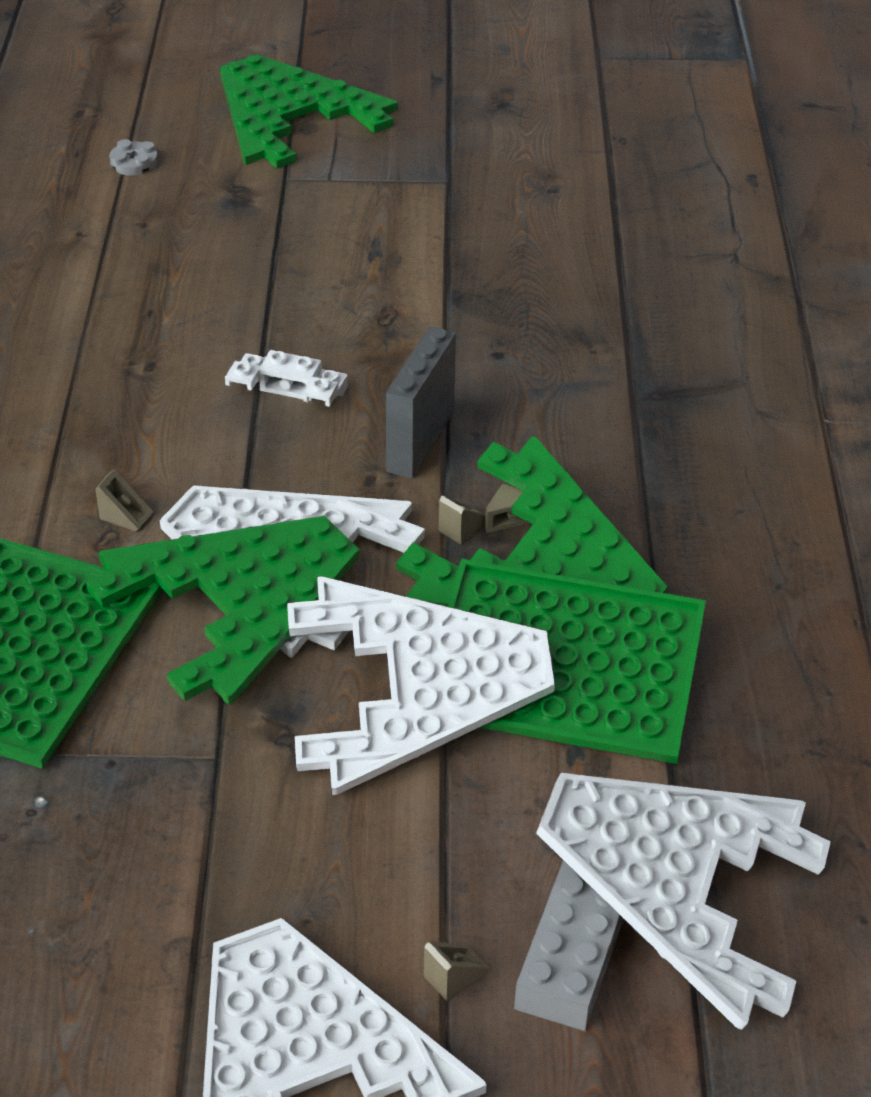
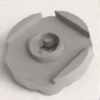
M127 139L117 142V147L113 148L109 155L111 167H116V172L123 175L134 176L143 174L142 170L149 168V171H151L158 163L157 151L154 148V143L150 141L131 142Z

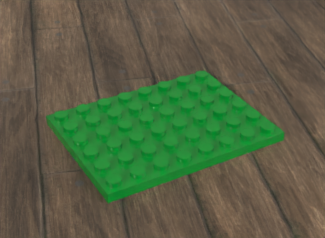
M0 538V756L41 769L44 768L161 594V586L157 582L102 608L88 592L86 581L108 571L106 568Z
M461 559L448 607L546 631L555 683L554 692L479 728L677 764L706 600Z

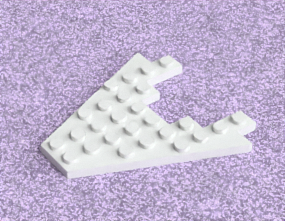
M192 486L160 520L161 529L171 539H178L183 535L197 536L325 516L351 542L360 535L403 553L412 542L419 545L425 537L424 528L404 521L412 512V502L207 486ZM349 631L291 636L281 647V650L288 657L293 658L307 639L335 650Z
M317 577L319 600L287 603L290 636L353 630L355 656L387 653L391 699L359 702L361 730L295 736L297 771L330 768L332 795H338L554 692L555 683L547 632L544 630L326 577Z
M561 773L556 780L536 834L735 1027L742 1030L747 1025L753 1003L781 1017L788 1013L796 980L731 950L730 946L738 920L705 905L718 858L749 871L754 864L758 846L819 875L825 867L831 841L800 827L806 802L794 799Z
M282 918L213 943L203 1097H290L350 1072L353 1073L364 1097H384L401 1089L406 1097H478L486 1093V1083L482 1078Z

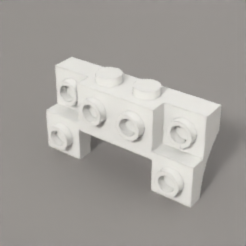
M270 350L266 357L245 353L240 362L235 361L225 376L227 386H230L232 382L246 384L247 389L252 390L259 381L260 391L303 399L304 402L312 401L313 398L325 401V406L330 407L337 396H343L348 387L347 374L322 369L321 360Z

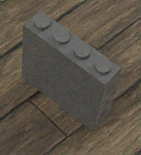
M430 326L386 391V472L413 479L454 412L455 332Z

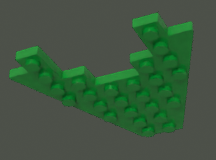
M258 54L250 55L239 61L229 62L227 65L220 67L221 80L245 165L264 158L276 169L297 162L296 153L278 139L291 134V125L286 121L316 110L329 120L349 113L373 133L393 127V118L388 113L398 110V102L348 85L343 80H333Z
M531 436L518 454L492 442L478 460L479 469L523 491L512 505L511 513L533 525L506 561L481 548L477 550L470 560L667 593L668 586L536 437ZM412 542L396 562V570L417 581L405 597L448 607L459 566Z
M325 516L197 536L183 535L178 539L102 550L98 552L99 561L108 571L87 580L86 586L88 592L102 608L155 582L161 586L171 599L199 586L226 615L205 626V636L216 648L168 672L167 680L184 701L213 687L228 705H231L291 637L289 633L287 603L319 600L317 577H326L339 581L358 560L359 548Z

